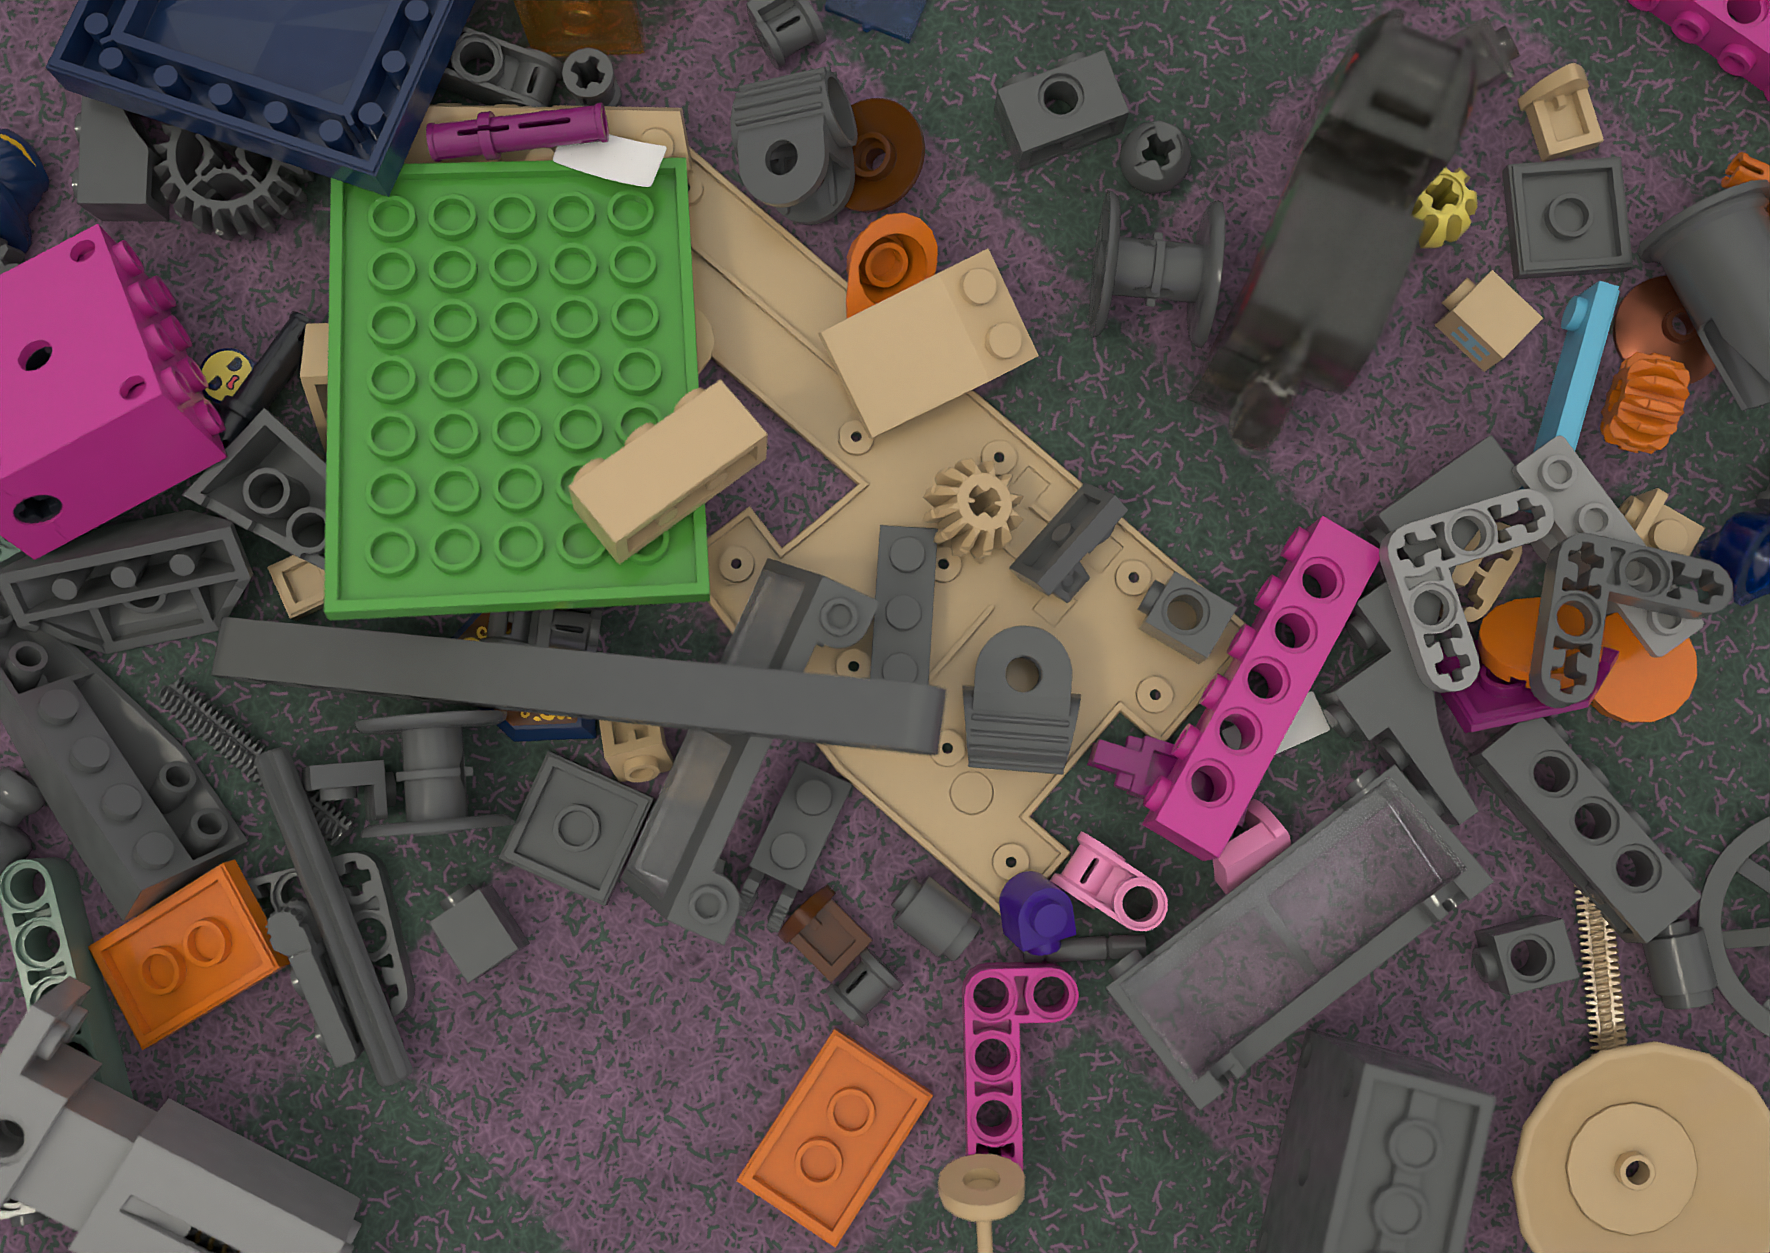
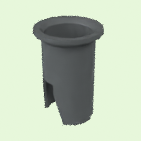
M1767 179L1745 182L1695 203L1653 230L1640 243L1637 250L1640 260L1645 263L1655 262L1662 265L1705 349L1742 411L1770 404V215L1766 210L1770 202V182Z

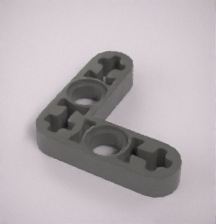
M1578 533L1558 543L1550 551L1546 562L1529 672V684L1534 696L1542 704L1551 708H1564L1585 700L1593 692L1598 673L1608 601L1684 619L1699 620L1723 610L1730 603L1733 595V584L1729 574L1720 565L1708 560L1591 533ZM1580 551L1582 562L1590 564L1591 569L1579 575L1577 579L1578 565L1568 561V557ZM1630 561L1640 562L1650 570L1653 583L1648 592H1640L1628 583L1625 570ZM1699 579V588L1708 591L1709 598L1698 602V592L1684 587H1678L1669 592L1668 590L1672 583L1685 585ZM1577 582L1576 591L1562 590ZM1562 605H1571L1582 613L1585 619V628L1580 636H1571L1560 628L1557 622V613ZM1566 650H1580V652H1577L1569 657H1566L1565 659ZM1565 662L1564 676L1574 679V686L1561 692L1560 681L1551 678V672L1561 668Z
M367 851L351 852L331 857L338 877L351 874L354 868L353 862H356L359 870L368 869L371 874V880L362 884L363 894H360L357 886L344 887L343 890L358 928L365 919L373 918L379 920L386 929L387 938L383 947L378 951L371 952L367 950L371 962H376L389 955L392 956L393 964L381 967L386 985L396 984L399 989V995L390 999L391 1008L389 1009L392 1017H395L405 1012L412 1004L415 996V983L387 869L384 862L376 854ZM295 867L247 880L256 899L270 896L273 907L263 909L267 919L271 917V913L283 907L284 903L288 901L287 889L289 884L298 877ZM268 883H271L270 891L267 888ZM375 968V973L381 985V979L378 968Z

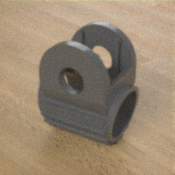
M827 66L739 86L740 92L735 93L736 97L731 111V136L734 150L738 157L739 173L746 189L755 198L775 207L783 216L795 223L817 225L832 219L845 207L854 188L855 167L852 146L857 144L858 137L853 110L843 84L837 78V72H832L831 67Z
M1014 626L1002 630L994 635L981 650L976 663L974 686L962 685L968 767L1063 775L1081 701V694L1071 693L1072 665L1069 655L1061 642L1043 629L1033 626ZM1025 658L1036 665L1039 677L1037 684L1030 691L1019 692L1008 684L1006 668L1012 660Z

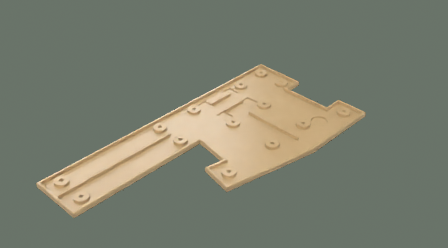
M690 148L693 166L691 170H687V181L690 186L688 199L694 307L703 312L713 328L715 344L711 359L857 485L783 547L779 545L750 506L707 538L710 601L708 603L732 634L734 633L767 558L823 575L875 599L880 525L936 528L939 531L937 523L931 524L922 521L924 514L934 508L923 496L928 488L936 485L934 478L940 470L947 466L954 468L955 463L964 458L972 457L976 465H979L985 460L993 461L994 455L997 453L1003 454L1004 460L1002 462L994 460L995 476L998 478L1003 474H1013L1007 489L1010 494L1015 493L1024 496L1021 503L1012 508L1024 520L1019 528L1010 531L1013 539L1006 547L1000 550L993 549L990 555L977 559L972 556L970 551L961 557L952 556L950 539L941 544L937 543L929 685L946 689L939 755H918L817 744L838 773L1000 914V894L1005 884L1012 877L1025 871H1035L1049 879L1071 853L1030 817L1032 813L1119 712L1146 736L1167 742L1198 706L1205 688L1214 675L1218 673L1223 676L1233 660V657L1227 654V649L1238 630L1246 623L1236 614H1233L1209 657L1200 664L1141 631L1139 627L1146 614L1137 609L1155 579L1165 585L1170 576L1176 571L1198 585H1202L1124 518L1117 522L1114 531L1107 540L1097 545L1090 554L1087 553L1080 560L1090 579L1069 603L1057 598L1052 593L1048 596L1021 581L1009 567L1078 491L1083 483L974 390L968 391L869 439L818 335L821 331L847 319L846 293L848 282ZM859 433L862 436L861 440L854 442L851 439L852 434ZM970 504L969 506L972 512L976 513L977 511L974 505ZM735 559H739L742 563L738 569L732 568V561ZM945 559L948 561L949 566L946 569H941L938 566V562ZM1130 573H1136L1138 575V581L1136 583H1132L1129 581ZM1175 601L1169 604L1167 615L1172 625L1182 630L1193 629L1196 624V613L1192 606L1182 601ZM874 617L863 638L852 646L832 648L824 645L822 648L816 645L804 672L870 679ZM1014 626H1033L1043 629L1056 637L1069 655L1072 665L1071 693L1081 694V701L1063 775L968 767L962 685L974 686L975 669L979 654L985 644L1002 630ZM1017 658L1008 664L1006 680L1014 690L1027 692L1037 684L1039 673L1032 661L1025 658ZM850 662H857L859 669L855 672L850 671L848 668ZM1152 690L1159 692L1160 696L1157 700H1153L1150 697ZM945 743L952 745L953 749L949 754L942 751V746ZM1014 857L1016 859L1015 866L1008 867L1006 859Z

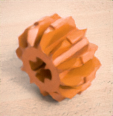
M1636 352L1631 357L1625 359L1620 365L1619 372L1613 376L1612 385L1606 393L1605 405L1601 410L1603 418L1600 423V430L1605 442L1618 445V449L1633 453L1641 451L1653 454L1656 450H1661L1668 444L1670 435L1677 431L1678 421L1685 413L1683 409L1685 401L1690 394L1687 388L1690 382L1689 371L1685 369L1684 363L1670 360L1671 357L1653 352L1650 355Z

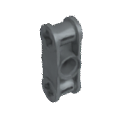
M464 26L438 87L490 106L514 104L526 107H548L556 82L563 80L562 70L564 64L542 51L523 48ZM477 58L485 59L493 65L488 73L480 76L471 75L464 70L466 63Z

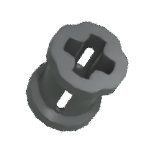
M593 48L578 49L570 54L564 62L562 76L565 86L575 100V105L591 106L596 103H603V106L618 107L621 102L622 91L618 86L613 65L607 55ZM598 79H602L600 84L597 83Z
M867 947L860 953L862 961L838 985L831 983L825 989L834 1004L861 1028L869 1022L867 1014L890 990L898 992L904 986L900 978Z

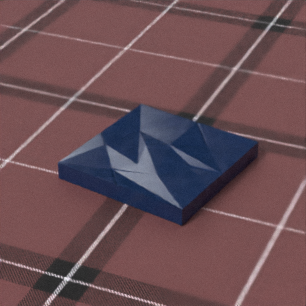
M78 0L45 68L67 91L389 197L455 49L456 41L462 33L476 0Z

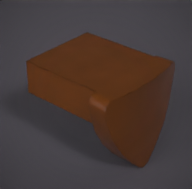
M827 884L812 894L795 910L784 923L777 936L785 944L790 941L832 983L873 941V938L832 898L836 892Z

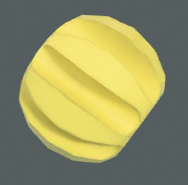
M1430 161V163H1429V166H1428V169H1427L1426 174L1428 173V170H1429L1431 161ZM1428 162L1423 163L1421 169L1416 167L1408 169L1396 181L1394 187L1396 193L1391 195L1388 201L1389 218L1396 219L1401 223L1403 222V217L1413 194L1423 178L1422 176H1424ZM1445 167L1417 198L1402 235V239L1405 242L1424 223L1425 225L1419 238L1420 248L1441 247L1445 240L1448 242L1456 241L1469 229L1471 224L1469 216L1475 214L1477 209V192L1469 190L1465 186L1470 177L1460 167L1454 172ZM1411 204V206H1410V208H1409V210H1408V212H1407V214H1406L1405 220H1406L1408 214H1409L1410 211H1411L1412 204ZM1399 225L1395 230L1397 234L1399 232L1401 225Z

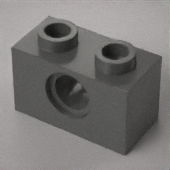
M1105 50L1089 56L1085 52L1071 54L1060 60L1054 69L1035 76L1032 72H1024L1011 77L1002 85V88L997 89L994 113L1019 172L1121 134L1129 115V109ZM1054 99L1062 100L1071 107L1072 111L1062 115L1055 114L1048 110L1045 103Z

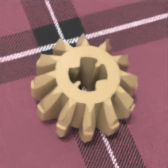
M971 457L955 463L954 468L947 466L935 475L936 485L928 488L923 496L934 508L926 512L922 520L931 524L937 523L940 530L935 534L934 543L941 544L950 539L952 556L961 557L970 551L972 556L977 559L990 555L993 549L1000 550L1010 544L1013 539L1010 531L1019 528L1024 520L1012 509L1021 503L1024 496L1015 493L1010 494L1007 489L1013 474H1003L997 478L995 476L994 460H985L976 465ZM970 504L974 505L977 511L976 513L972 512L969 506Z

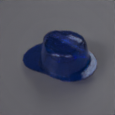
M1750 511L1735 513L1724 523L1719 532L1713 533L1697 544L1696 553L1701 558L1720 565L1729 574L1733 584V599L1737 605L1744 606L1754 599L1770 594V514Z

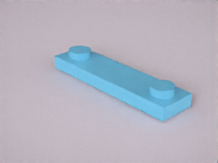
M1598 281L1580 295L1573 296L1568 302L1561 320V328L1567 330L1534 451L1556 436H1563L1573 450H1576L1620 293L1618 290L1619 286ZM1526 510V511H1525V512H1528V513L1533 514L1531 510Z

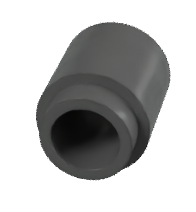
M930 875L924 878L921 883L912 877L891 903V906L898 911L893 919V923L936 957L943 954L952 962L967 948L981 927V923L971 916L973 909Z
M1678 917L1651 941L1642 943L1654 994L1662 996L1664 1008L1690 1009L1715 1002L1713 988L1717 987L1718 983L1703 927L1690 926L1688 918Z

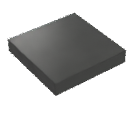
M1621 157L1508 164L1502 170L1513 280L1626 272L1633 267Z
M548 751L499 859L606 906L612 897L656 798L557 753Z

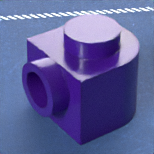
M1025 871L1015 875L1005 884L999 899L1003 934L1022 952L1027 951L1032 955L1038 956L1049 955L1061 948V939L1077 935L1070 898L1044 875L1035 871Z

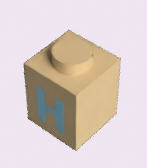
M1492 270L1476 284L1467 277L1442 302L1449 311L1435 326L1485 372L1504 359L1543 317Z

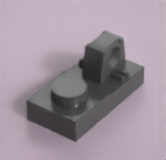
M1085 482L1013 562L1009 569L1024 583L1048 596L1052 593L1057 598L1069 603L1090 579L1080 560L1087 553L1090 554L1097 545L1110 537L1115 525L1128 509L1116 495Z

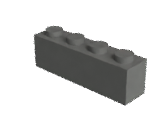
M264 408L225 449L228 457L208 467L182 496L325 570L326 456L289 422Z

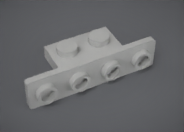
M1563 436L1552 438L1512 468L1513 474L1524 489L1541 492L1549 499L1553 506L1555 519L1551 530L1543 538L1531 543L1536 554L1544 562H1547L1550 551L1558 543L1578 533H1591L1646 546ZM1580 551L1568 557V561L1578 565L1577 579L1579 575L1591 569L1590 564L1582 562ZM1630 561L1625 570L1628 583L1640 592H1648L1653 583L1650 570L1640 562ZM1577 582L1567 587L1566 591H1576ZM1672 583L1668 592L1678 588L1677 585ZM1610 601L1607 604L1606 614L1618 612L1653 658L1666 655L1704 625L1702 618L1699 620L1684 619Z

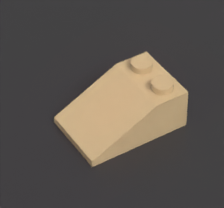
M989 249L969 257L818 333L869 439L971 391L1039 356Z

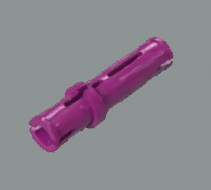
M596 103L591 106L542 110L539 112L495 117L492 111L479 112L477 119L437 124L434 122L428 123L426 126V139L429 153L434 162L483 155L489 161L500 159L501 154L506 152L554 148L557 146L600 141L605 143L609 141V127L603 103Z

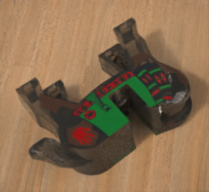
M1399 8L1391 9L1375 18L1357 34L1334 72L1324 81L1319 91L1315 90L1312 94L1291 144V147L1300 151L1271 217L1249 276L1212 345L1209 344L1186 397L1191 402L1230 417L1228 430L1232 441L1238 446L1254 452L1263 451L1272 446L1290 415L1300 387L1309 391L1318 389L1323 392L1329 391L1341 395L1356 379L1370 356L1389 317L1426 223L1424 220L1411 216L1417 198L1450 163L1475 100L1478 87V60L1471 37L1464 35L1455 45H1452L1403 25L1405 11Z

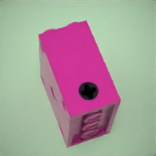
M99 224L0 275V536L34 560L228 457L219 433L225 430L224 423L215 407L205 399L202 390L208 388V382L199 366L186 352V349L192 346L191 339L185 328L170 311L171 308L176 306V301L171 291L159 276L155 275L149 278L144 273L141 260L125 240L116 243Z

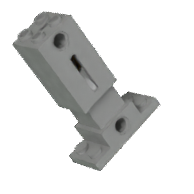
M69 976L31 1005L0 1054V1208L12 1198L77 1231L78 1234L68 1250L74 1253L352 1252L354 1246L351 1244L362 1224L354 1220L360 1198L170 1098L156 1112L94 1079L103 1063L66 1045L74 1037L89 1013L88 1010L81 1007V1004L91 990L90 986Z

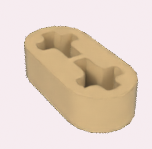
M1495 522L1498 531L1511 527L1501 522ZM1480 530L1477 531L1464 550H1475L1480 542ZM1522 546L1500 552L1504 555L1503 558L1489 561L1483 569L1478 567L1483 558L1456 566L1452 574L1456 589L1464 587L1471 578L1476 580L1468 593V598L1474 602V606L1462 608L1467 623L1482 618L1490 610L1517 566L1522 555ZM1441 604L1439 616L1442 618L1443 604Z

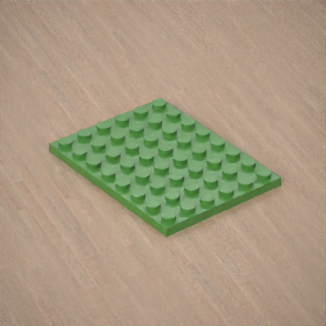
M663 158L653 184L650 187H641L604 179L555 163L553 160L403 164L389 197L331 178L324 613L329 620L710 601L705 503L619 565L574 510L568 487L574 482L575 475L583 466L594 459L603 458L606 460L624 447L627 438L637 428L650 422L656 425L674 412L675 406L686 394L699 388L686 158Z

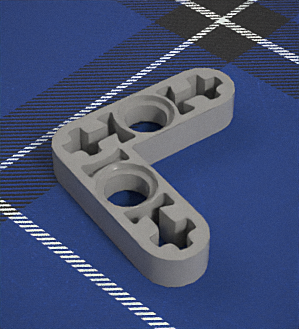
M1521 489L1405 524L1389 532L1381 541L1379 549L1380 563L1417 674L1422 683L1430 690L1440 693L1461 691L1471 686L1477 678L1480 668L1479 657L1449 568L1523 546L1546 536L1553 526L1555 516L1551 502L1541 492L1532 489ZM1518 507L1521 511H1532L1534 520L1527 523L1526 528L1523 524H1518L1500 531L1497 530V524L1494 520L1517 512ZM1465 518L1471 520L1479 528L1481 538L1475 550L1466 551L1454 543L1451 531L1458 519ZM1431 526L1435 527V533L1431 529ZM1404 536H1406L1410 545L1435 538L1438 547L1436 550L1417 556L1415 558V568L1410 559L1400 560L1397 555V549L1405 545ZM1441 554L1445 557V561L1441 560ZM1422 592L1435 594L1443 604L1442 618L1435 625L1422 623L1414 612L1415 599ZM1450 629L1453 638L1440 641L1447 657L1457 656L1460 661V667L1452 671L1454 681L1451 680L1448 674L1438 675L1435 663L1443 660L1440 644L1435 642L1426 645L1424 636L1440 634Z

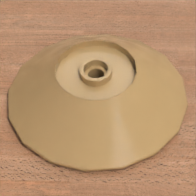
M1656 1041L1601 1050L1555 1079L1523 1124L1511 1181L1520 1233L1533 1253H1770V1111L1754 1085L1709 1053ZM1638 1161L1639 1168L1633 1176L1627 1177L1626 1169L1628 1165Z

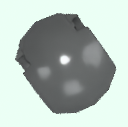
M1162 120L1144 122L1131 131L1121 145L1119 156L1124 178L1134 189L1150 195L1166 193L1180 184L1190 170L1192 158L1188 138L1178 126ZM1152 149L1155 155L1164 154L1166 160L1163 166L1159 167L1155 160L1146 162L1144 158L1147 150Z

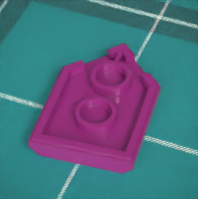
M1474 640L1480 665L1477 678L1471 686L1461 691L1440 694L1465 733L1588 708L1617 661L1619 651L1603 647L1595 687L1585 700L1564 708H1551L1542 704L1534 696L1531 688H1525L1526 681L1511 677L1509 683L1496 677L1482 663L1477 648L1478 640ZM1441 647L1443 660L1435 663V669L1438 675L1448 674L1451 680L1454 681L1452 671L1460 667V661L1457 656L1447 657L1443 647Z

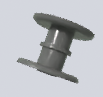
M1107 190L1099 219L1089 301L1090 337L1095 338L1103 332L1107 323L1113 295L1144 298L1145 305L1155 307L1156 300L1186 302L1188 337L1196 347L1202 349L1207 342L1213 324L1222 277L1225 248V211L1223 202L1213 201L1207 206L1201 218L1195 243L1163 240V233L1154 232L1152 239L1120 236V199L1114 192Z
M495 710L437 712L372 718L354 722L355 729L362 734H401L403 772H396V782H404L406 822L369 825L362 830L360 838L413 834V836L461 833L467 829L515 825L512 817L507 814L468 816L466 777L473 776V767H465L463 729L500 724L506 719L508 712Z

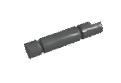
M1112 935L1108 939L1105 936L1061 939V948L1049 955L1038 956L1024 951L1023 962L1042 963L1044 960L1047 963L1106 960L1108 957L1111 959H1123L1135 949L1145 958L1146 939L1145 935Z

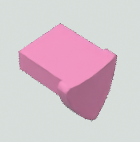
M1256 799L1250 800L1245 816V822L1250 829L1230 840L1226 844L1221 856L1213 859L1215 881L1226 895L1291 846L1288 831L1273 813Z

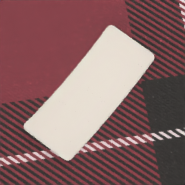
M609 134V141L605 143L600 141L557 146L553 161L604 179L641 187H650L653 184L667 148L662 145L638 142Z

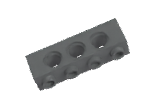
M1547 716L1506 725L1469 755L1466 760L1582 894L1589 898L1588 901L1596 905L1594 907L1601 911L1602 917L1625 943H1648L1702 898L1690 884L1693 876L1688 868L1674 855L1667 852L1663 853L1648 836L1651 833V829L1647 822L1634 809L1628 806L1622 807L1607 790L1610 783L1604 773L1592 762L1580 760L1566 744L1569 741V737L1564 728L1554 718ZM1538 761L1549 765L1554 772L1555 783L1549 792L1540 788L1534 779V767ZM1580 807L1587 809L1595 820V830L1589 838L1580 834L1575 826V814ZM1622 854L1629 856L1636 868L1635 878L1629 885L1619 878L1616 871L1617 861Z

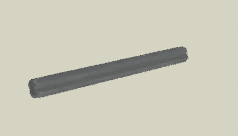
M286 747L268 750L255 757L254 764L376 1080L381 1087L393 1085L409 1077L412 1074L413 1068L290 751Z

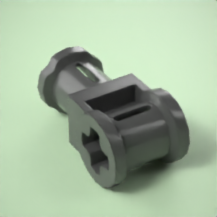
M747 0L746 6L749 21L753 26L762 49L776 69L785 65V58L812 42L818 46L826 42L823 26L808 0Z
M560 609L490 612L487 637L480 639V641L597 652L602 610L593 609L590 614ZM514 612L511 633L507 635L509 613Z

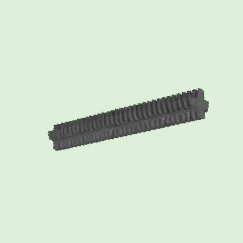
M183 677L169 686H164L157 695L161 697L159 705L164 706L166 710H170V714L175 715L177 719H181V723L186 724L188 728H192L191 731L197 733L198 737H203V741L209 742V746H214V750L220 751V755H225V759L231 760V764H237L236 768L242 769V773H248L247 777L253 778V782H259L258 786L263 787L254 760L255 757L265 752L266 745L258 749L260 740L253 744L255 736L247 740L250 732L247 731L242 735L244 727L236 731L239 723L236 722L232 725L233 718L226 721L228 714L225 713L221 716L222 709L215 712L214 710L217 705L214 704L210 707L211 700L203 702L206 696L203 695L199 698L200 691L192 693L195 687L192 686L188 689L189 682L181 684L184 679ZM314 790L305 791L322 836L325 837L324 840L331 841L330 844L332 846L339 845L355 830L356 827L352 825L355 818L353 817L348 822L349 813L342 817L343 808L336 812L338 804H335L332 808L330 807L333 800L327 803L320 801V790L316 794H314Z

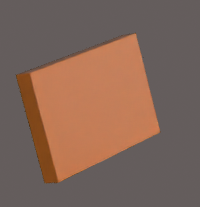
M236 860L220 864L88 946L142 1050L161 1042L290 964L286 955L273 949L269 940L271 935L267 934L268 929L265 927L268 924L267 918Z
M834 1027L736 1181L836 1248L933 1097V1092Z

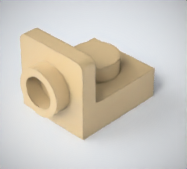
M1659 488L1635 497L1630 496L1618 508L1645 545L1656 549L1690 556L1705 529L1703 526L1664 505L1669 494Z
M599 720L604 758L619 782H646L657 777L659 773L671 770L674 761L666 745L663 727Z

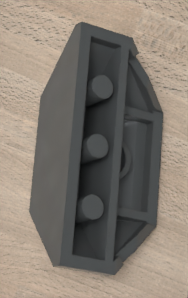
M188 509L92 529L36 560L26 556L0 569V591L19 628L35 633L39 629L62 641L104 654H110L219 631L221 618L229 616L254 573L232 521Z

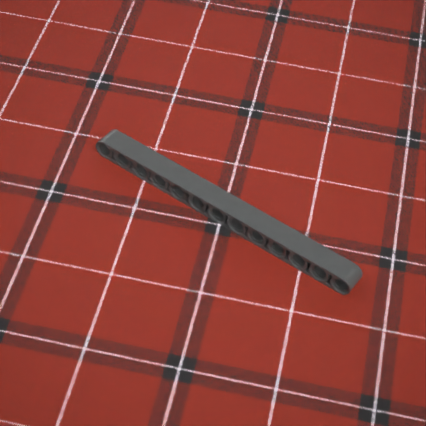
M231 617L221 618L211 676L251 683L931 756L939 755L946 689L911 682Z

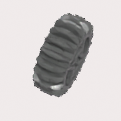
M161 124L163 132L170 139L169 142L153 145L156 154L164 160L153 167L156 176L165 183L160 190L163 197L171 204H174L175 213L184 221L193 222V226L201 233L211 235L215 231V234L221 239L232 242L238 232L245 240L254 241L257 225H260L267 233L276 234V224L273 218L280 214L284 219L295 221L294 213L288 205L292 200L308 202L307 194L299 187V184L314 182L315 178L312 171L273 159L270 170L265 177V168L271 158L170 124ZM225 151L235 159H239L238 163L247 170L246 175H243L235 167H231L232 163L223 155ZM203 152H204L203 161H202L201 164L199 165L200 159H201L202 154H203ZM250 192L241 198L229 200L237 193Z

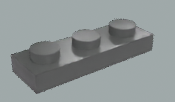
M880 525L875 599L880 601L874 614L870 679L929 685L937 543L933 541L935 534L938 532L936 528Z

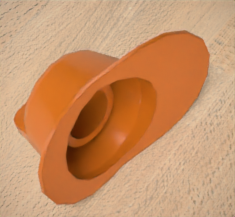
M904 212L886 214L871 222L852 242L847 254V318L935 275L938 245L933 231L920 218Z

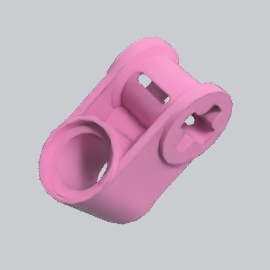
M1081 831L1077 837L1080 845L1062 873H1054L1050 881L1092 909L1098 908L1127 928L1135 931H1149L1156 928L1164 920L1168 910V901L1163 888L1154 880L1125 862L1126 859ZM1095 858V863L1089 870L1084 880L1080 882V879L1082 878L1083 874L1089 867L1092 860ZM1143 886L1150 892L1153 898L1152 909L1146 917L1130 919L1123 910V898L1129 889Z

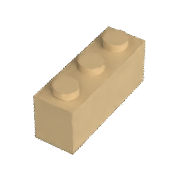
M721 379L706 390L702 388L694 389L686 394L677 403L674 412L656 425L651 422L637 428L627 438L624 447L606 460L603 458L594 459L583 466L575 475L574 482L568 486L573 508L620 565L764 461L767 453V433Z

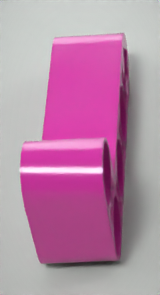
M984 963L972 968L964 978L962 1014L966 1156L989 1154L987 1146L998 1147V1156L1010 1159L1018 1164L1023 1171L1019 1023H1054L1063 1021L1073 1013L1079 997L1077 984L1064 968L1056 963ZM991 977L1004 982L1006 987L1005 997L998 1005L983 1007L976 1003L973 994L975 987L980 981ZM1045 977H1058L1064 984V993L1060 1001L1051 1006H1043L1035 1002L1033 993L1036 984ZM993 1038L1004 1042L1007 1046V1054L1003 1062L997 1066H983L975 1059L976 1049L983 1041ZM991 1100L1001 1101L1009 1108L1005 1121L994 1127L985 1126L976 1118L980 1106Z

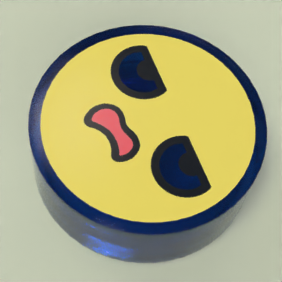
M222 348L210 353L200 366L208 382V388L202 390L203 393L212 401L220 404L225 396H233L257 364L256 361L234 348Z

